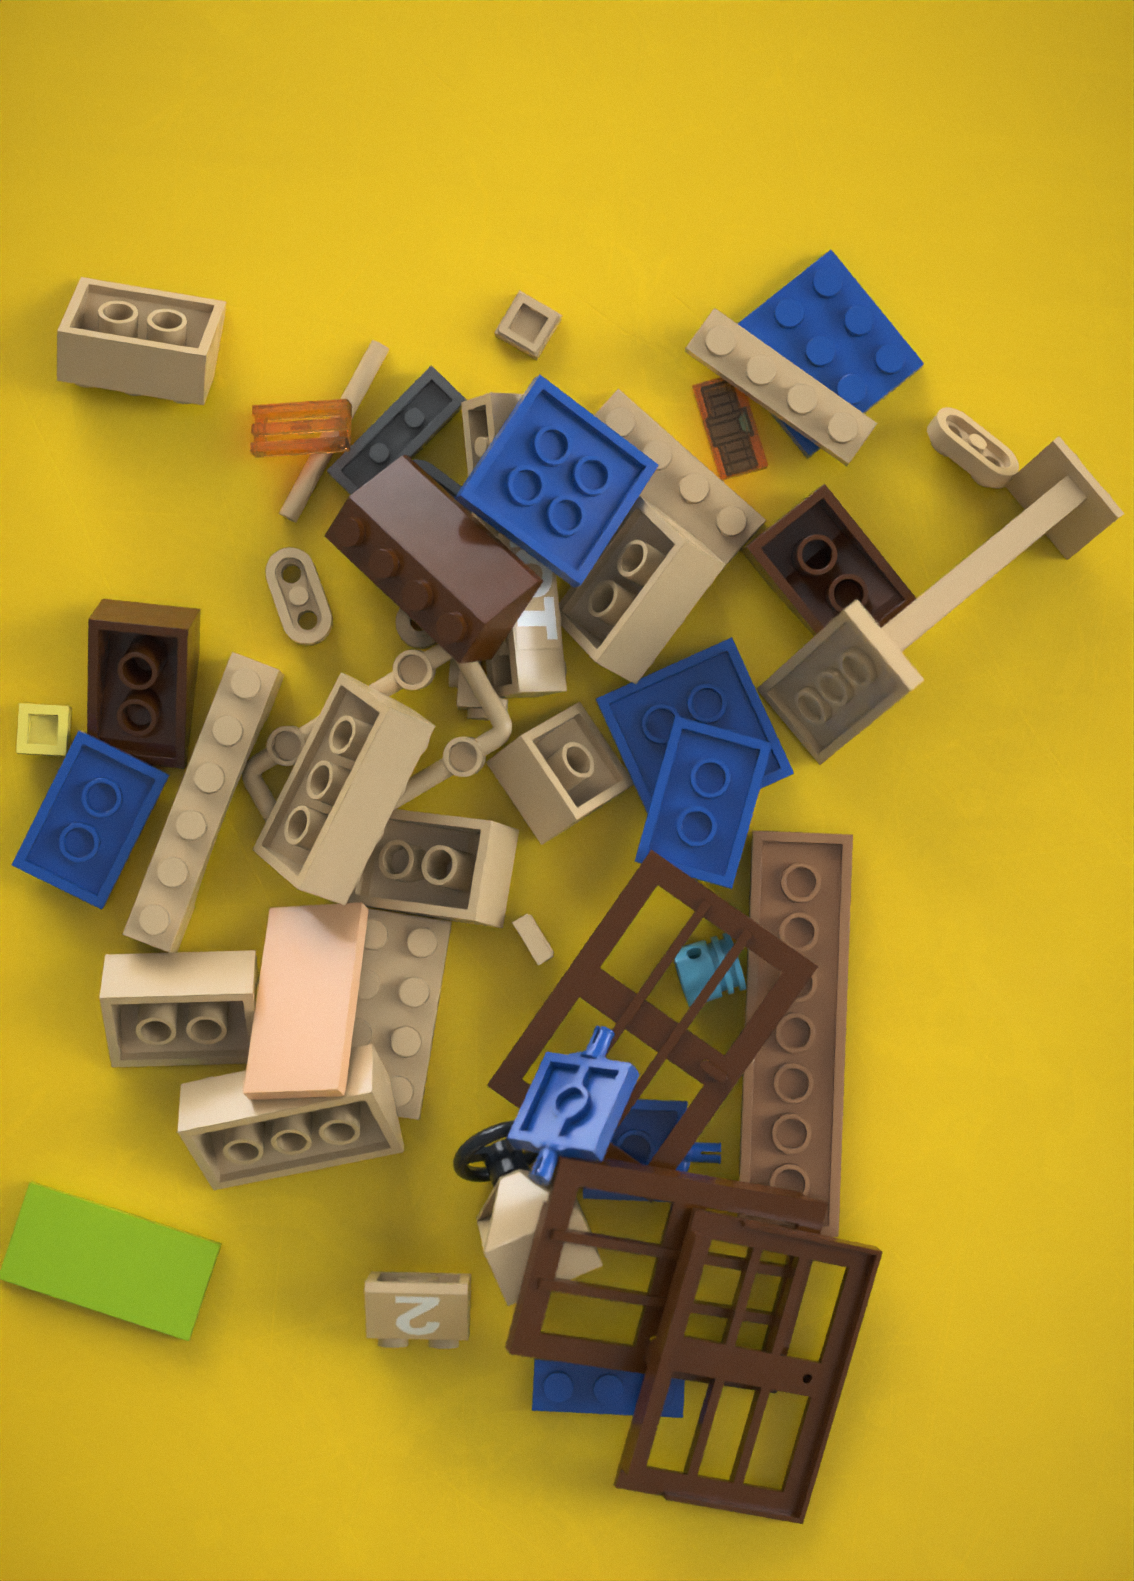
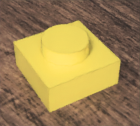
M19 703L16 753L65 757L70 748L72 707Z

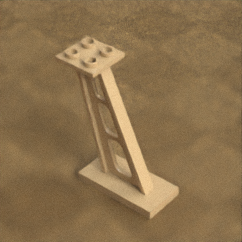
M1060 436L1018 471L1006 485L1009 492L1024 508L1020 515L882 628L858 600L854 601L757 688L758 692L819 765L924 680L902 652L1045 534L1068 560L1124 514L1113 501L1110 494L1103 489Z

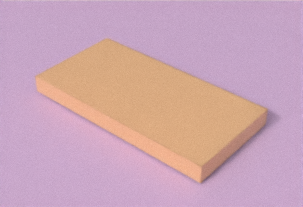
M363 902L346 903V905L323 904L270 908L243 1094L249 1100L345 1096L369 911Z

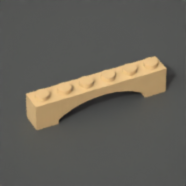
M231 653L122 935L169 953L178 952L194 911L197 894L224 817L251 751L265 721L269 717L285 676L279 669L237 653Z

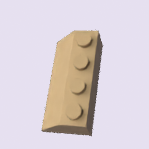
M340 673L252 850L298 890L346 905L353 889L360 882L362 871L375 845L383 836L384 828L398 800L406 790L407 782L420 756L428 747L435 725L410 707L349 675Z
M373 1044L351 1047L345 1096L249 1100L243 1094L246 1070L181 1084L177 1132L213 1190L404 1152V1142L389 1074Z

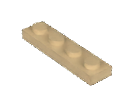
M716 308L713 309L685 348V352L846 467L877 425V422Z

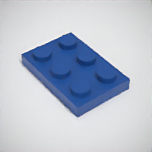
M675 716L634 862L642 864L649 852L653 850L693 879L732 889L773 743Z
M79 730L12 866L99 909H103L170 774Z

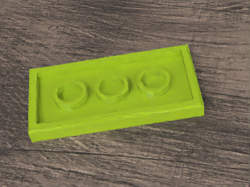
M32 1181L29 1183L0 1270V1280L189 1341L222 1243Z

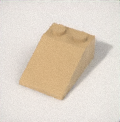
M395 809L384 828L381 840L375 845L362 871L359 884L353 889L347 903L363 902L369 908L503 928L519 830L491 820Z

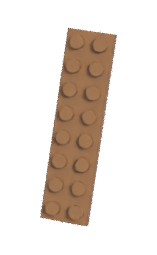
M753 830L749 917L817 964L818 968L743 1073L739 1181L800 1191L807 1198L826 1201L829 1204L820 1235L839 1237L853 835ZM748 948L744 1027L782 974L781 971ZM737 1213V1217L782 1227L794 1229L796 1223Z

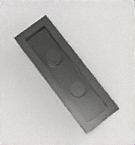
M431 365L327 470V473L349 495L353 494L402 455H408L413 459L462 409L461 402L467 400Z

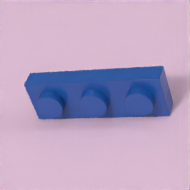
M535 1358L532 1411L633 1415L645 1374ZM671 1379L661 1417L683 1418L685 1380Z

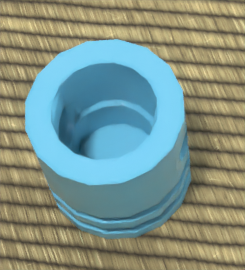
M727 933L722 934L723 939L718 940L717 936L710 937L711 943L706 944L704 939L685 945L675 957L674 964L689 1007L734 944L731 936ZM738 957L706 1002L723 997V991H727L728 995L733 994L736 987H739L740 991L746 990L747 987Z

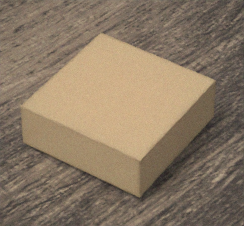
M519 290L494 333L499 339L538 360L562 320V315Z
M525 914L512 922L538 966L554 957V951L531 914Z

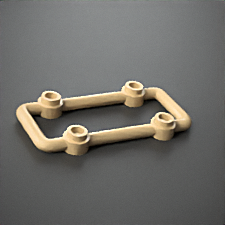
M439 644L425 652L422 650H406L395 659L392 672L369 686L387 696H391L403 688L419 690L427 687L433 681L437 667L453 658ZM457 661L455 662L491 722L492 729L477 738L462 736L452 739L446 745L442 759L409 778L406 790L398 800L394 810L452 775L467 777L477 774L486 762V755L508 741L512 733V721L478 661L459 664ZM318 717L300 728L297 726H282L275 729L267 740V748L253 755L247 761L242 772V780L265 822L276 800L265 783L262 773L277 764L282 766L295 765Z

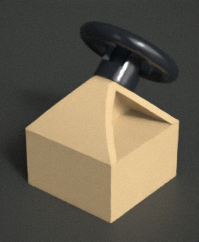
M515 1120L498 1123L476 1133L460 1146L453 1159L454 1171L462 1179L471 1182H492L493 1189L476 1219L485 1256L508 1306L517 1303L543 1201L547 1202L554 1177L553 1175L551 1176L550 1183L547 1186L537 1184L529 1178L528 1175L531 1172L529 1166L536 1161L539 1152L527 1150L523 1152L520 1149H515L507 1138L486 1146L507 1137ZM484 1161L485 1167H473L468 1164ZM576 1197L568 1229L591 1232ZM564 1242L555 1278L570 1280L603 1266L597 1247Z

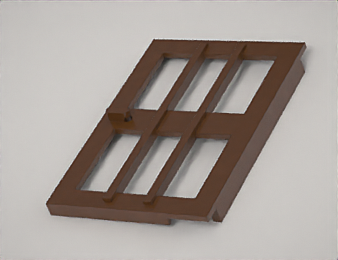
M651 850L487 1086L520 1109L531 1086L523 1080V1077L580 997L616 1023L612 1029L615 1037L612 1039L605 1057L624 1030H627L658 1052L634 1086L616 1130L666 1059L704 1085L648 1164V1166L676 1170L812 977L818 965ZM660 886L695 912L642 988L636 993L600 967L655 888ZM704 917L737 941L678 1023L646 999ZM744 947H747L781 971L782 974L730 1049L723 1055L689 1031L688 1027ZM612 1142L609 1143L603 1157L641 1164ZM645 1198V1199H647V1200H648L649 1202H651V1203H653V1201L655 1200V1199Z
M559 1156L547 1202L543 1201L505 1349L511 1355L645 1374L655 1338L650 1341V1338L657 1335L693 1208L702 1210L709 1208L796 1223L794 1228L796 1230L820 1234L829 1203L807 1198L800 1191L603 1158L602 1162ZM584 1187L671 1202L660 1244L568 1229L578 1188ZM564 1242L656 1257L647 1292L555 1278ZM708 1252L705 1265L742 1271L745 1258ZM787 1255L785 1264L759 1261L756 1273L781 1277L772 1312L746 1308L742 1321L768 1325L761 1350L767 1351L794 1256ZM808 1260L781 1352L784 1355H787L813 1260ZM551 1291L643 1305L633 1345L541 1331ZM694 1300L691 1313L728 1318L731 1305ZM674 1371L672 1376L674 1379L708 1384L710 1381L709 1377ZM725 1381L723 1385L749 1390L756 1389V1386ZM770 1390V1393H777V1391Z
M693 1208L613 1485L615 1488L660 1495L665 1500L803 1524L883 1251L872 1245ZM712 1239L748 1247L721 1342L684 1335ZM763 1250L794 1256L767 1351L735 1345ZM808 1260L846 1267L819 1361L781 1354ZM674 1371L710 1378L683 1472L647 1466ZM725 1381L756 1386L729 1480L698 1475ZM770 1390L808 1396L781 1490L744 1483Z

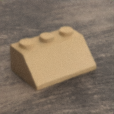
M81 277L57 330V381L74 383L85 388L97 387L121 391L132 396L145 395L169 399L180 404L204 405L215 374L226 312V301Z
M639 496L582 585L576 588L571 586L560 601L561 626L597 664L637 684L675 631L682 625L707 588L711 586L725 564L698 538L649 501Z
M256 950L105 954L99 998L111 1067L247 1064L259 985Z

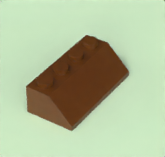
M408 455L399 457L351 494L325 534V537L459 664L491 660L543 583V580Z

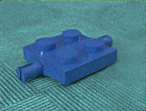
M595 1026L588 1046L582 1052L572 1054L545 1053L507 1136V1139L515 1149L539 1152L532 1171L528 1175L537 1184L549 1185L559 1156L602 1162L640 1075L632 1063L613 1061L605 1057L611 1041L615 1037L614 1032L607 1027L602 1026L600 1028V1026Z
M638 1099L613 1134L610 1142L641 1164L648 1165L687 1110L688 1101ZM695 1142L676 1170L687 1172L690 1162L720 1164V1154H702L701 1152H721V1142ZM583 1187V1199L648 1201L644 1197ZM654 1200L653 1202H667V1201Z

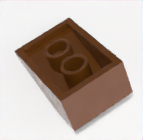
M826 484L815 489L740 550L769 587L813 636H816L856 600L861 603L882 628L917 599Z
M111 599L101 600L88 619L87 734L150 765L185 769L199 663L201 609Z

